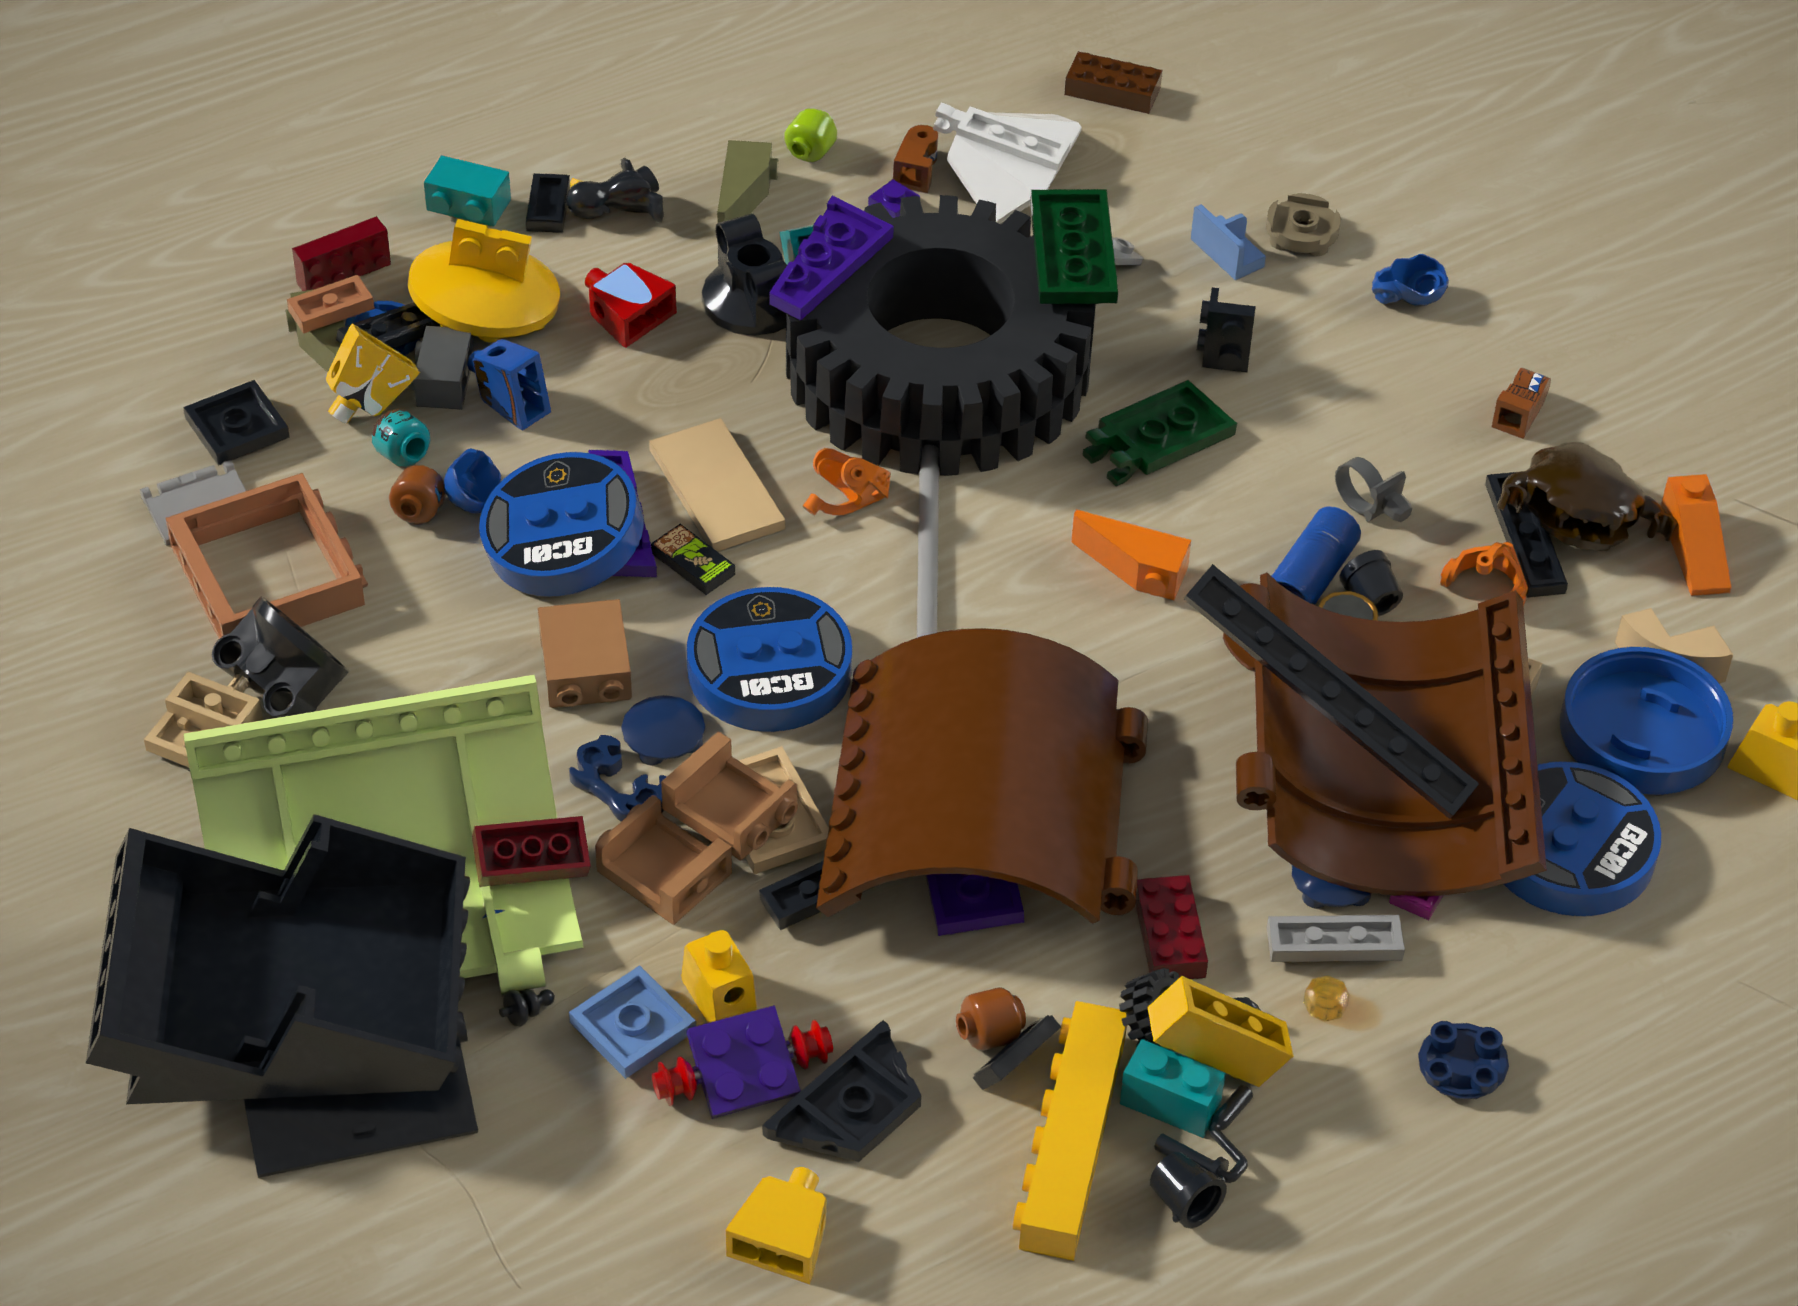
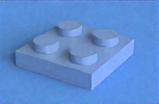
M640 965L569 1012V1020L572 1026L625 1079L687 1038L686 1032L688 1028L696 1027V1020Z

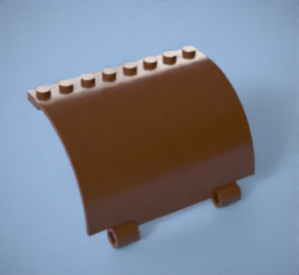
M1268 572L1260 575V585L1254 583L1240 585L1247 593L1479 783L1462 806L1449 819L1255 659L1257 752L1245 753L1236 760L1237 803L1245 809L1267 810L1268 846L1294 867L1329 883L1349 889L1392 896L1420 897L1461 894L1495 887L1547 871L1523 599L1516 590L1478 603L1477 610L1464 614L1424 621L1395 622L1361 619L1323 609L1288 591Z
M988 628L942 631L909 640L871 660L862 661L853 672L816 908L825 916L830 917L860 901L863 891L889 881L929 874H967L1002 879L1040 891L1069 906L1092 924L1100 921L1101 910L1111 915L1129 913L1136 905L1138 868L1132 860L1116 856L1123 763L1138 762L1146 754L1148 718L1146 714L1133 707L1117 709L1119 680L1104 667L1068 646L1028 633Z

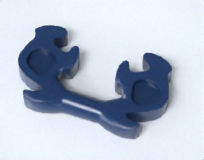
M600 735L597 740L588 742L578 748V770L574 767L569 768L570 782L578 789L591 792L608 805L620 822L627 817L634 806L643 804L652 795L661 800V813H663L661 781L666 776H659V785L649 784L647 774L639 776L632 783L633 794L630 795L617 792L600 778V774L611 777L622 768L621 743L618 739L609 735Z

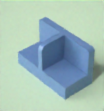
M1202 204L1194 207L1191 240L1234 280H1238L1265 267L1266 256L1245 237L1247 218L1243 214L1225 219L1222 215L1215 217Z

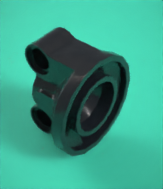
M752 213L717 223L715 232L718 243V267L705 279L702 289V303L706 315L717 326L737 334L757 336L776 333L786 328V313L770 305V291L787 266L783 260L782 253L775 244L763 238L759 221Z
M262 596L254 603L249 613L231 633L217 640L212 650V660L216 666L233 678L236 674H240V677L243 675L249 682L255 681L265 690L262 700L263 708L274 718L315 712L320 703L349 673V670L319 642Z

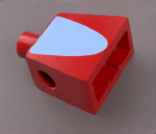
M623 263L609 274L599 268H593L585 278V286L589 288L590 313L592 317L625 348L677 313L676 285L631 263Z

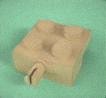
M187 672L165 699L167 712L145 737L146 751L189 767L184 733L262 721L263 714L260 699L244 693L250 686V683L243 675L240 677V674H236L229 685L225 686Z

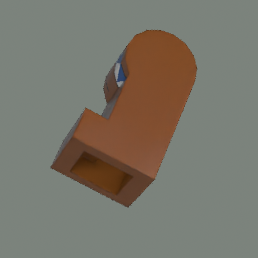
M917 125L910 128L894 159L893 180L910 190L928 193L931 187L932 165L936 163L938 154V132L933 130V127Z
M1520 368L1513 383L1509 385L1506 391L1503 390L1497 398L1492 427L1524 439L1545 402L1551 378L1525 368ZM1510 413L1519 414L1522 416L1521 423H1511L1504 416Z

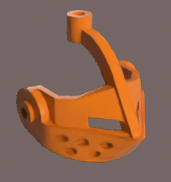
M831 448L821 449L813 459L814 470L835 488L843 492L849 501L842 504H828L812 493L802 507L814 516L819 510L830 515H845L883 498L888 499L891 472L862 458H852Z
M1496 542L1489 546L1463 550L1459 557L1451 558L1442 570L1440 585L1447 588L1462 571L1476 567L1477 572L1482 575L1489 574L1493 568L1507 574L1513 581L1514 587L1512 591L1516 590L1521 596L1523 606L1526 602L1528 587L1515 549L1510 542Z

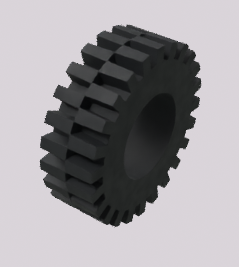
M940 195L939 213H924L919 196L901 198L900 216L895 218L891 217L881 202L865 207V212L894 226L893 238L802 320L786 313V377L791 379V396L796 406L805 404L806 421L810 426L818 430L830 424V443L843 451L862 437V459L877 466L881 464L890 449L900 451V472L911 474L919 473L924 445L937 446L940 476L959 475L961 455L972 454L980 472L998 468L1000 446H1003L1017 461L1033 455L1035 436L1047 444L1056 440L1061 435L1062 419L1070 422L1074 421L1080 411L1081 396H1086L1088 392L1096 304H1040L1033 235L1030 236L1031 217L1015 210L1002 224L996 223V203L985 200H978L971 216L958 214V196ZM949 319L975 326L991 336L965 346L935 348L907 342L888 331L899 325L916 320Z

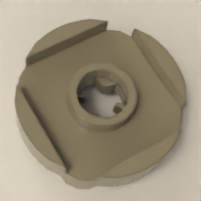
M1297 193L1288 195V200L1278 204L1277 200L1271 204L1267 214L1266 230L1270 236V244L1278 250L1309 253L1313 256L1325 255L1328 252L1329 246L1334 244L1339 236L1341 224L1339 212L1336 209L1334 213L1328 208L1329 202L1312 194ZM1300 222H1307L1308 225H1302Z

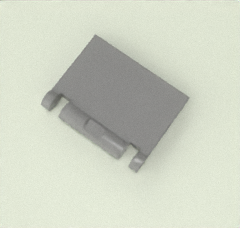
M231 460L223 462L226 474L221 476L218 475L213 465L157 483L160 495L152 497L148 487L140 489L142 500L146 504L166 546L170 545L166 517L246 491Z

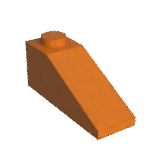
M1707 474L1668 477L1661 507L1677 521L1670 540L1691 596L1730 593L1732 587L1718 504Z
M1077 509L1074 513L1072 543L1135 590L1175 600L1188 569L1191 540Z

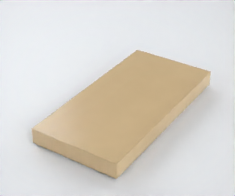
M721 418L649 441L650 452L705 542L717 552L785 530V518Z

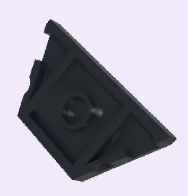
M884 1020L878 1023L762 1125L763 1136L769 1140L860 1162L921 1107V1093L914 1079L907 1073L906 1061L901 1051H897L891 1039V1029L888 1023Z

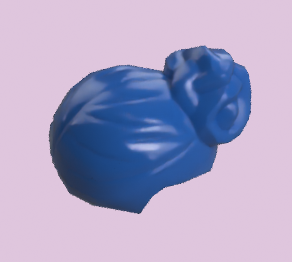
M1418 254L1411 258H1397L1391 266L1376 271L1372 282V292L1375 294L1376 300L1382 304L1397 302L1402 299L1412 305L1425 306L1438 301L1448 288L1449 279L1441 263L1425 254Z
M472 448L467 449L460 457L455 459L446 471L444 478L445 493L449 500L462 510L469 513H481L489 495L501 482V473L496 465L493 464L491 458L483 451Z

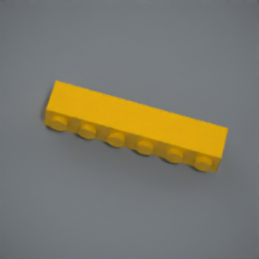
M1076 1001L1072 1018L1063 1017L1059 1044H1064L1065 1047L1063 1054H1054L1050 1072V1080H1055L1056 1084L1054 1090H1045L1041 1116L1047 1117L1045 1127L1036 1126L1031 1153L1038 1154L1036 1165L1027 1163L1023 1179L1022 1191L1029 1192L1027 1202L1018 1201L1014 1215L1013 1230L1020 1231L1019 1250L1071 1261L1075 1260L1126 1040L1127 1026H1123L1121 1020L1126 1017V1013L1121 1012L1120 1009Z

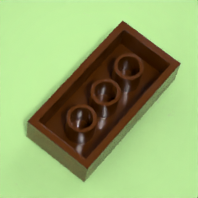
M1078 51L1066 76L1064 95L1149 114L1161 88L1163 70Z

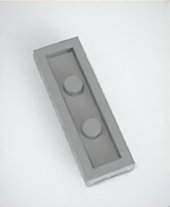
M1399 915L1268 916L1267 934L1271 962L1403 960L1405 948Z

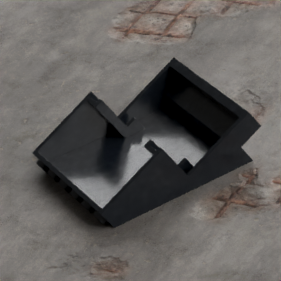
M313 814L284 870L129 828L115 856L86 1064L130 1074L126 1105L439 1090L448 1074H455L462 1054L461 1047L456 1046V1040L463 1023V1012L458 1011V1002L462 997L465 987V978L460 976V967L464 962L467 944L461 942L462 933L468 920V910L463 908V901L466 898L470 885V877L465 876L466 857Z

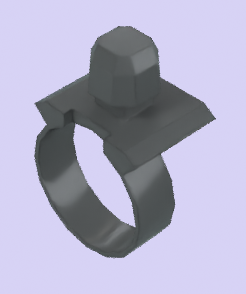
M1355 457L1338 466L1335 472V482L1340 496L1352 510L1364 514L1367 522L1383 513L1398 522H1403L1411 515V503L1402 494L1406 480L1405 471H1399L1383 481L1379 471L1365 458ZM1350 467L1364 478L1369 487L1371 497L1374 499V504L1368 503L1355 490L1349 474Z

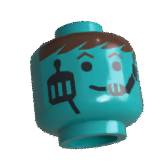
M395 409L381 416L374 425L372 444L378 453L396 466L407 467L417 463L427 453L430 444V432L424 423L406 410Z

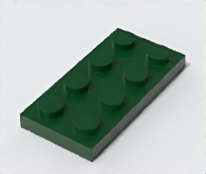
M1107 189L1031 190L1030 205L1040 304L1117 303L1118 284Z

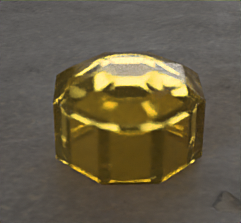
M1327 975L1311 980L1305 990L1303 1002L1309 1015L1323 1021H1330L1342 1017L1348 1006L1350 995L1344 982Z

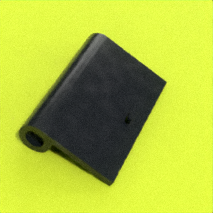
M464 1016L462 1027L456 1040L457 1047H461L460 1043L468 1041ZM463 1053L461 1054L455 1074H448L439 1090L244 1099L258 1178L478 1133Z

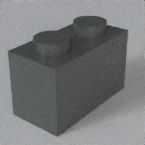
M426 326L423 341H417L415 346V363L420 373L408 386L409 390L415 391L416 407L463 409L471 374L467 362L470 355L474 352L471 333L456 331L448 327Z

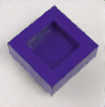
M892 179L868 197V206L881 202L891 217L895 218L900 216L901 198L919 196L920 199V195Z

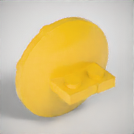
M461 219L456 221L452 241L434 245L424 250L414 259L408 278V289L412 300L422 312L438 322L440 327H448L456 331L471 333V335L478 336L485 342H496L500 338L516 337L542 330L557 312L560 287L550 269L529 254L532 241L531 236L507 230L500 231L487 228L486 225Z

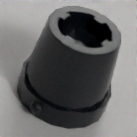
M1371 550L1356 556L1344 566L1339 575L1340 582L1346 591L1361 594L1373 602L1378 611V616L1384 615L1396 608L1403 598V592L1391 569V562L1381 550Z
M1174 1152L1163 1158L1157 1164L1150 1177V1186L1172 1211L1173 1222H1179L1185 1228L1192 1229L1208 1221L1217 1212L1227 1193V1185L1223 1176L1219 1177L1214 1172L1206 1170L1182 1152Z

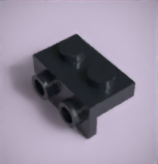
M1212 287L1210 301L1202 300L1200 323L1207 324V328H1199L1196 351L1204 352L1202 367L1247 373L1256 306L1218 302L1219 288Z

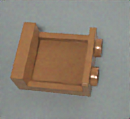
M620 599L538 607L539 633L544 657L549 707H573L585 704L611 703L632 698L631 670Z
M719 731L661 781L663 810L711 842H714L719 837L732 847V856L740 861L753 849H760L767 841L769 835L781 824L788 823L798 809L797 784L789 779L781 787H778L732 757L731 739Z
M652 795L643 804L634 806L627 817L612 830L605 831L595 845L597 872L672 925H675L732 874V847L719 837L709 846L699 841L663 816L661 813V800L655 795Z

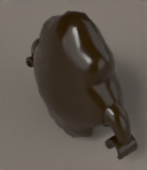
M1581 442L1563 443L1537 451L1531 458L1529 469L1513 473L1506 478L1497 504L1500 510H1504L1506 504H1510L1516 508V513H1520L1523 504H1525L1539 519L1540 526L1549 534L1566 545L1587 550L1608 551L1611 547L1624 542L1629 537L1627 529L1638 522L1640 517L1652 521L1647 531L1648 538H1654L1656 532L1665 536V541L1669 542L1677 525L1676 519L1667 514L1653 498L1645 495L1639 486L1623 472L1622 467L1614 459Z

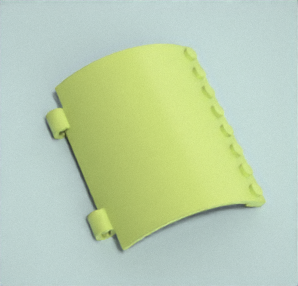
M535 675L184 733V743L205 849L284 870L313 814L464 856L466 857L465 876L470 877V885L466 898L463 901V908L468 910V920L462 933L461 942L467 944L464 962L460 967V976L469 978L497 973L501 995L509 990L524 991L525 989L546 987L541 955L584 948L569 878L479 887L472 841L474 826L557 818ZM495 910H505L495 914Z

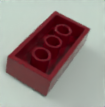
M377 216L292 248L296 282L302 291L318 289L355 275L360 277L391 265L388 231Z
M583 816L474 826L472 841L479 887L588 876L591 864Z
M1181 875L1137 879L1136 910L1149 972L1166 968L1169 969V973L1172 971L1177 972L1179 978L1181 976L1188 979L1206 978L1208 957L1190 876Z

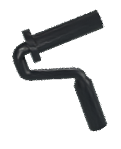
M1240 1085L1213 1115L1209 1126V1133L1212 1138L1236 1162L1230 1171H1227L1229 1167L1227 1159L1220 1156L1214 1161L1164 1133L1157 1138L1154 1149L1166 1156L1174 1152H1182L1206 1170L1214 1172L1219 1177L1223 1176L1225 1183L1235 1182L1246 1171L1248 1161L1221 1130H1225L1252 1100V1091L1248 1087Z

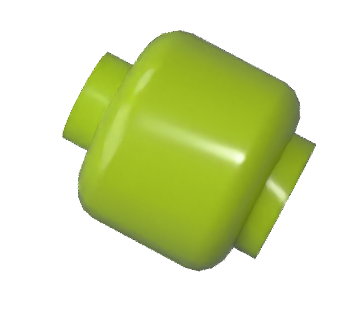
M807 108L799 112L788 125L784 133V140L793 156L807 162H816L822 159L837 140V129L834 120L828 113L818 109Z

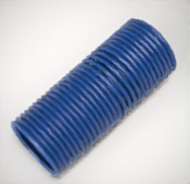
M1330 506L1320 508L1271 576L1294 595L1315 605L1360 541L1361 530L1359 524L1345 510Z

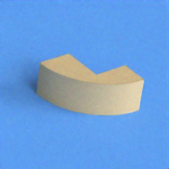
M1652 608L1622 615L1615 640L1618 648L1649 647L1683 656L1705 669L1718 683L1726 682L1733 653L1715 626L1670 637Z

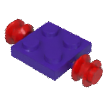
M773 1005L688 1028L686 1034L696 1066L692 1067L681 1056L677 1058V1064L674 1068L667 1069L662 1062H658V1072L652 1073V1082L658 1100L666 1099L669 1106H673L674 1097L679 1094H684L689 1101H692L697 1085L702 1084L711 1118L714 1119L796 1096L801 1090L791 1059H794L804 1070L808 1069L809 1059L818 1057L823 1064H827L828 1054L833 1053V1042L826 1026L820 1028L816 1020H812L810 1031L802 1032L797 1025L792 1026L788 1041H786L776 1007Z

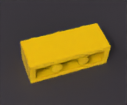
M1184 976L1176 980L1147 1007L1153 1041L1257 1087H1260L1294 1057L1285 1021Z

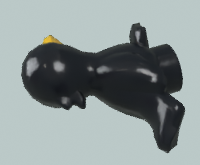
M625 157L621 159L622 171L607 181L593 182L572 178L570 182L571 188L568 191L566 202L569 210L577 217L594 219L602 216L603 213L609 214L611 212L609 207H614L627 212L649 213L655 222L661 223L663 220V197L656 193L659 191V184L655 175L647 166L634 170L631 161Z

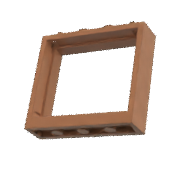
M303 473L165 518L170 546L219 639L231 633L251 609L236 614L233 613L199 545L298 512L303 517L337 579L271 601L270 603L300 627L365 605L363 588L367 587L368 583L363 575L361 564L354 565L352 551L345 537L341 539L338 537V527L333 514L330 511L324 512L323 500L319 490L311 489Z

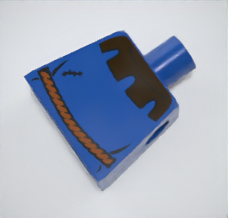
M501 339L482 351L476 350L470 355L467 366L476 375L481 399L517 428L523 431L551 413L539 352Z

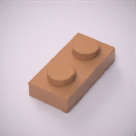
M358 275L287 299L288 311L303 334L375 309L373 296Z

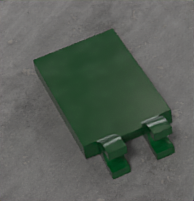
M1186 380L1100 418L1098 428L1086 432L1085 438L1092 445L1083 449L1082 455L1093 464L1104 458L1109 450L1112 449L1115 453L1110 455V461L1116 468L1108 471L1106 478L1117 487L1128 481L1137 469L1148 475L1234 436L1238 423L1192 382Z

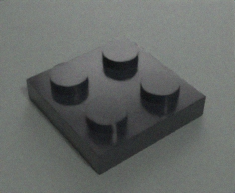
M255 380L183 407L185 419L218 466L225 461L234 460L290 438L288 425Z

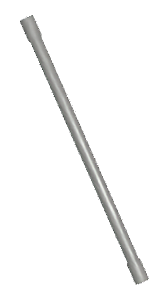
M924 445L919 468L917 638L937 633L938 447L934 445Z

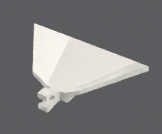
M941 102L936 110L935 117L938 118L934 123L933 130L945 134L951 133L953 130L956 131L947 161L976 204L978 200L996 203V223L1001 224L1015 210L1020 212L1030 206L1031 190L1049 189L1079 136L1082 127L1076 121L1055 114L993 113L971 106L967 112H963Z

